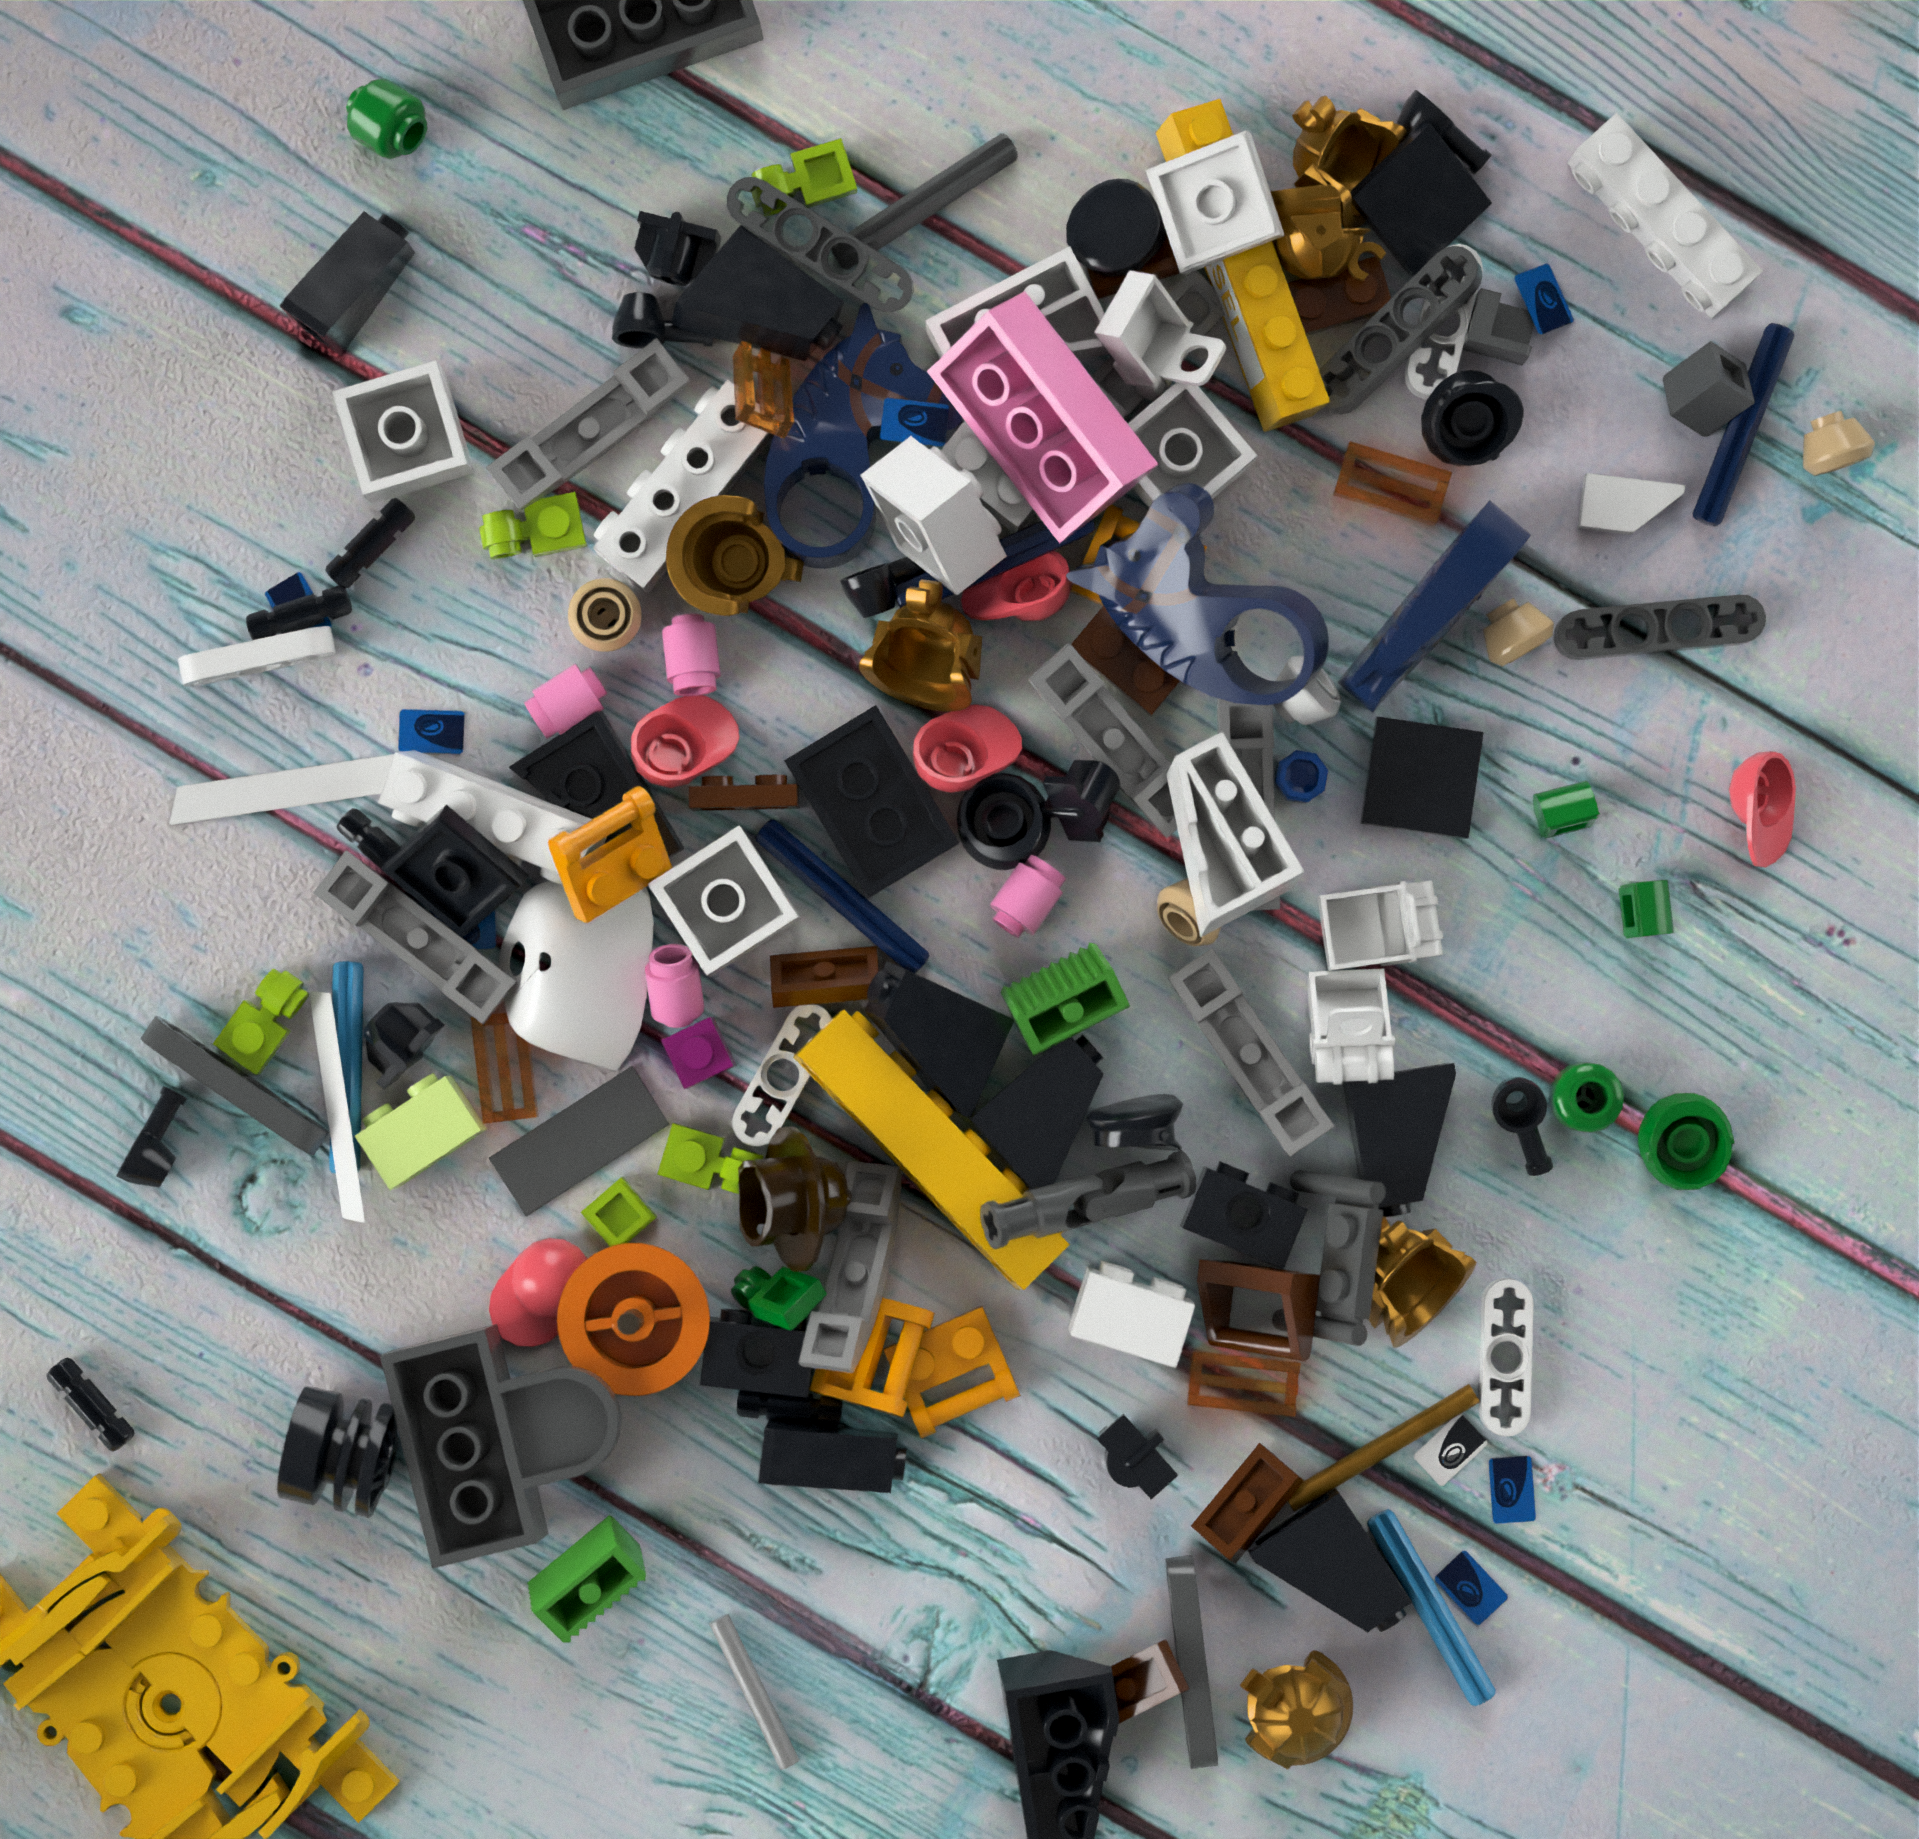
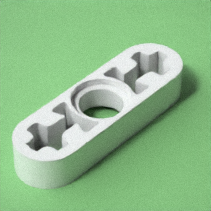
M1462 244L1451 245L1464 247L1469 250L1480 264L1483 272L1481 258L1474 249ZM1446 271L1449 278L1439 289H1437L1432 281L1427 285V288L1435 293V289L1441 292L1440 289L1450 281L1451 273ZM1463 276L1460 283L1463 282L1467 276ZM1478 289L1455 312L1459 324L1457 331L1453 335L1442 337L1433 333L1425 341L1435 348L1453 349L1452 355L1445 351H1442L1439 355L1436 370L1440 374H1444V379L1457 372ZM1445 296L1437 297L1441 304L1447 299ZM1426 299L1423 300L1417 325L1426 321L1430 315L1431 305ZM1420 346L1408 358L1404 376L1405 383L1410 392L1421 399L1427 400L1436 386L1443 380L1436 379L1432 387L1423 385L1424 377L1416 373V367H1425L1429 361L1432 348H1422Z
M322 626L188 654L178 658L183 686L190 687L334 656L336 650L331 627Z
M815 1004L801 1005L792 1010L733 1114L732 1127L734 1133L743 1143L750 1146L766 1145L778 1128L783 1127L811 1076L793 1058L795 1053L780 1050V1046L785 1038L793 1046L797 1042L801 1030L795 1026V1022L799 1016L808 1019L812 1013L818 1014L821 1017L818 1026L822 1029L832 1019L831 1015L823 1007ZM779 1059L792 1061L799 1071L797 1084L788 1091L775 1089L768 1080L770 1066ZM760 1085L768 1095L786 1100L787 1103L782 1111L772 1104L765 1119L768 1123L772 1124L771 1130L768 1133L759 1131L752 1137L746 1133L749 1124L742 1118L746 1111L755 1113L760 1108L764 1099L754 1097V1093Z
M1500 1278L1491 1282L1485 1288L1481 1300L1479 1417L1487 1429L1499 1436L1505 1437L1520 1433L1527 1426L1531 1414L1534 1303L1530 1290L1523 1283L1511 1278ZM1504 1288H1511L1512 1296L1521 1299V1308L1512 1309L1510 1317L1511 1326L1518 1327L1522 1325L1521 1336L1510 1332H1498L1491 1335L1492 1324L1503 1327V1311L1494 1307L1493 1301L1494 1298L1503 1297ZM1505 1341L1515 1343L1521 1353L1519 1365L1510 1372L1497 1371L1491 1362L1492 1350L1497 1344ZM1491 1378L1502 1382L1520 1380L1519 1390L1509 1387L1508 1390L1509 1403L1519 1409L1517 1416L1513 1415L1508 1418V1425L1501 1426L1500 1419L1490 1414L1491 1406H1499L1501 1403V1388L1498 1386L1490 1388Z

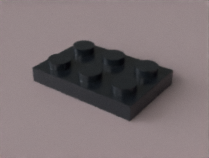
M876 705L784 760L867 899H870L960 844Z

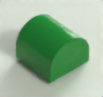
M1588 781L1533 794L1534 811L1541 838L1545 837L1547 839L1590 828L1600 815L1594 793Z
M1668 880L1620 885L1618 890L1623 933L1626 939L1674 933Z

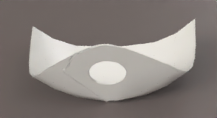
M549 880L536 885L524 894L509 925L499 955V967L517 981L504 998L509 1024L520 1037L544 1050L614 1071L619 1069L630 1054L640 1031L648 992L645 967L649 962V955L652 952L654 921L650 895L646 887L589 923L575 918L563 884ZM521 942L525 949V963L521 973L514 976L510 969V956L515 944ZM542 952L549 954L551 957V966L546 971H540L539 969L540 954Z

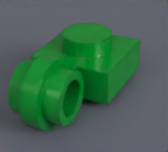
M753 1266L750 1270L743 1269L734 1278L735 1285L731 1288V1294L737 1303L744 1309L753 1312L756 1318L790 1331L803 1321L810 1311L827 1295L818 1278L798 1271L793 1272L785 1266H782L772 1277L758 1266Z

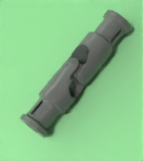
M1180 1150L1173 1152L1167 1159L1147 1165L1137 1161L1103 1170L1094 1175L1081 1176L1024 1192L1022 1198L1000 1204L995 1200L985 1202V1204L981 1205L980 1210L981 1224L990 1246L994 1249H999L1007 1245L1008 1241L1024 1236L1033 1235L1036 1238H1042L1092 1224L1102 1219L1119 1217L1149 1209L1154 1206L1155 1201L1176 1195L1181 1199L1191 1197V1195L1196 1193V1175L1191 1160L1185 1152ZM1074 1204L1075 1209L1069 1210V1207Z

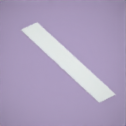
M395 754L177 786L169 825L381 794Z
M309 990L342 1218L365 1223L331 993Z

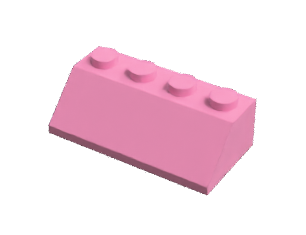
M1025 291L988 310L927 371L1059 543L1069 538L1125 495L1158 465L1151 453Z

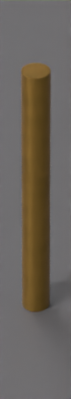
M1467 1384L1305 1480L1288 1500L1293 1511L1299 1510L1480 1403L1472 1387Z

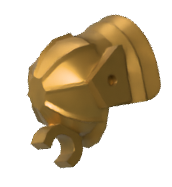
M1326 95L1320 97L1313 106L1309 100L1304 101L1292 115L1296 124L1303 129L1296 139V145L1293 150V167L1298 176L1294 185L1296 188L1316 185H1332L1336 187L1341 198L1342 225L1345 229L1359 228L1366 221L1352 205L1350 191L1407 137V130L1403 126L1395 124L1394 121L1380 122L1379 118L1362 108L1353 113L1344 110L1336 111L1334 104Z
M1316 185L1271 191V196L1285 235L1273 240L1272 243L1279 262L1286 271L1302 279L1310 280L1335 277L1348 268L1351 276L1362 282L1369 274L1360 269L1358 265L1359 256L1362 253L1368 252L1373 254L1378 261L1385 256L1386 252L1379 244L1374 242L1363 243V236L1371 231L1370 229H1342L1341 198L1336 187L1332 185Z
M731 495L706 498L687 509L672 528L666 548L667 570L678 593L697 609L722 616H732L740 613L747 614L749 603L765 597L780 583V580L801 582L804 562L785 557V550L782 544L776 538L773 531L763 524L764 512L759 511L758 506L753 501Z
M922 579L919 581V588L911 586L907 588V604L898 609L890 621H878L872 641L873 645L864 652L865 655L859 663V670L872 685L900 701L929 710L944 712L960 711L969 707L972 702L970 679L979 680L982 636L973 634L970 621L958 610L954 609L949 603L941 602L943 593L942 582Z
M1383 1216L1370 1318L1368 1320L1374 1328L1384 1321L1386 1335L1390 1336L1393 1348H1398L1422 1331L1450 1303L1469 1279L1476 1266V1261L1472 1257L1465 1255L1466 1252L1453 1250V1246L1437 1229L1423 1230L1420 1233L1417 1230L1407 1229L1402 1221H1397L1390 1227L1386 1217Z
M1311 1651L1305 1658L1303 1667L1282 1665L1267 1669L1263 1674L1252 1668L1239 1685L1249 1692L1247 1696L1248 1717L1254 1729L1245 1738L1246 1743L1264 1758L1273 1761L1287 1770L1291 1766L1310 1764L1326 1757L1338 1747L1349 1730L1353 1715V1697L1349 1683L1341 1669L1330 1658L1319 1651Z

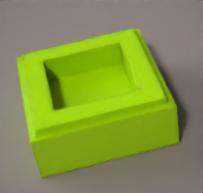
M624 1177L619 1178L580 1212L610 1247L630 1242L657 1218V1215Z

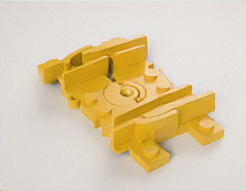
M100 1473L95 1475L56 1513L93 1553L30 1610L0 1574V1668L9 1660L15 1666L19 1663H22L24 1666L7 1679L3 1685L17 1701L14 1706L18 1711L28 1705L33 1712L49 1715V1718L41 1722L37 1729V1737L43 1745L55 1746L64 1740L65 1737L68 1739L67 1755L101 1796V1812L104 1813L114 1804H121L129 1809L131 1821L129 1825L119 1832L121 1837L135 1839H244L266 1821V1824L258 1833L264 1839H267L320 1784L359 1823L400 1782L359 1739L370 1726L369 1717L361 1708L323 1745L320 1744L313 1734L327 1722L323 1713L325 1703L306 1684H292L290 1682L300 1671L301 1664L297 1655L291 1652H284L278 1655L271 1663L269 1661V1646L230 1607V1592H225L218 1601L214 1602L206 1601L200 1595V1582L209 1575V1571L194 1570L169 1545L180 1534L182 1529L180 1521L167 1508L161 1507L153 1511L142 1522L141 1519L143 1517ZM102 1571H105L100 1575L96 1576L95 1578L91 1579L90 1581L86 1582L85 1584L81 1585L80 1587L76 1588L74 1591H72L77 1585H79L86 1579ZM122 1589L125 1591V1593L105 1602L86 1617L83 1615L85 1611L101 1599ZM104 1642H106L109 1645L100 1647ZM281 1662L289 1664L290 1672L282 1670ZM174 1694L179 1697L181 1701L179 1712L171 1714L164 1710L162 1700L165 1695ZM49 1726H53L56 1729V1736L50 1734ZM205 1746L232 1771L216 1790L221 1795L225 1792L239 1807L245 1802L248 1803L246 1807L232 1818L211 1788L217 1770L202 1749ZM282 1752L300 1771V1775L291 1793L281 1775L277 1772L258 1795L256 1790L265 1781ZM285 1800L281 1808L275 1812L277 1807Z

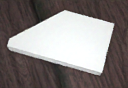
M1586 473L1583 479L1578 528L1631 535L1683 495L1685 485Z

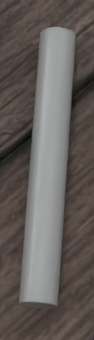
M729 1614L711 1621L709 1625L780 1770L794 1765L799 1761V1757Z

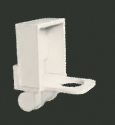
M1135 271L1128 272L1094 332L1114 358L1115 362L1112 366L1125 383L1136 386V391L1150 401H1155L1165 390L1169 389L1172 381L1193 386L1206 384L1226 350V345L1221 339L1192 334L1190 329L1193 323L1186 319L1155 275ZM1197 348L1208 350L1207 361L1202 367L1192 372L1182 370L1181 363L1186 359L1190 351Z
M1433 880L1408 884L1405 881L1393 884L1369 887L1370 889L1320 895L1317 897L1328 971L1380 964L1381 966L1415 962L1418 958L1443 955L1441 939L1444 938L1443 931L1439 929L1436 904L1439 903L1438 896L1434 894Z
M1384 969L1309 972L1307 992L1312 1033H1309L1311 1064L1315 1065L1317 1083L1333 1082V1085L1342 1084L1345 1081L1377 1083L1378 1080L1394 1079L1393 1055L1395 1036H1392Z

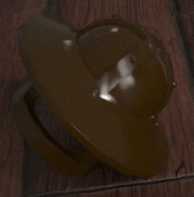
M795 1126L778 1128L769 1141L765 1159L743 1161L738 1168L739 1223L745 1241L752 1247L766 1246L773 1243L781 1261L793 1272L810 1270L818 1260L824 1235L830 1234L839 1227L846 1217L847 1207L852 1200L851 1191L847 1187L846 1177L839 1168V1164L837 1162L833 1163L824 1157H816L807 1137ZM759 1224H765L760 1235L757 1227Z

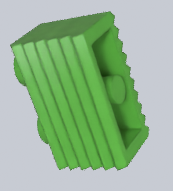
M1089 942L1087 949L1080 947L1077 954L1070 952L1068 959L1060 957L1058 963L1051 962L1049 968L1041 967L1039 973L1031 972L1029 978L1022 976L1020 983L1013 981L1010 988L1003 986L1000 992L1033 1056L1130 1007L1114 970L1097 944Z
M608 1515L527 1582L528 1590L530 1591L528 1594L531 1600V1610L563 1643H571V1636H579V1629H587L588 1622H596V1615H604V1608H612L613 1601H621V1594L629 1595V1588H637L638 1581L646 1580L640 1544L612 1516Z

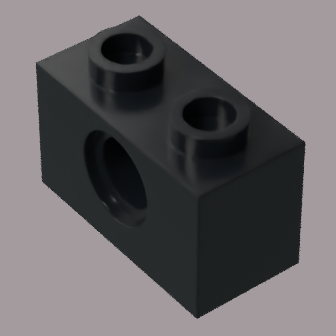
M1219 1161L1216 1171L1204 1166L1197 1182L1196 1193L1190 1199L1180 1226L1183 1229L1284 1270L1308 1210L1296 1204L1299 1193L1269 1182L1266 1191L1246 1184L1250 1173ZM1251 1197L1259 1205L1260 1216L1254 1225L1246 1228L1238 1227L1232 1221L1231 1208L1238 1199Z
M721 1309L720 1318L710 1317L709 1334L703 1352L701 1386L808 1398L813 1368L804 1367L799 1364L807 1330V1318L790 1331L772 1323L752 1321L753 1312L745 1310ZM754 1337H763L769 1340L775 1351L773 1361L764 1366L752 1364L745 1355L746 1342Z

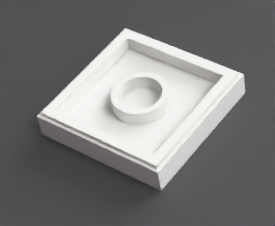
M1243 131L1146 170L1179 272L1182 274L1190 273L1285 236L1251 132Z

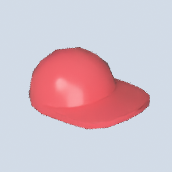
M1052 551L964 590L961 598L964 614L972 619L982 621L1010 616L1021 621H1044L1061 611L1069 598L1073 583L1066 577L1067 573L1070 572L1067 560L1059 552Z
M705 695L683 696L653 710L636 724L631 736V758L637 772L651 784L668 788L686 785L697 776L724 762L734 753L739 742V728L732 714L721 703Z
M974 704L966 709L951 711L936 717L922 726L913 742V762L918 775L935 789L949 793L970 790L982 779L1006 769L1017 760L1022 751V737L1017 727L1004 714L992 707Z
M1772 751L1757 752L1734 770L1729 793L1731 807L1740 821L1747 824V842L1751 861L1756 867L1766 868L1775 863L1786 852L1791 841L1796 785L1790 763L1781 753Z
M546 1238L533 1242L520 1253L500 1277L491 1293L489 1313L492 1325L497 1324L499 1334L504 1340L516 1346L535 1347L551 1341L558 1335L557 1312L562 1291L573 1272L588 1259L579 1247L564 1239Z

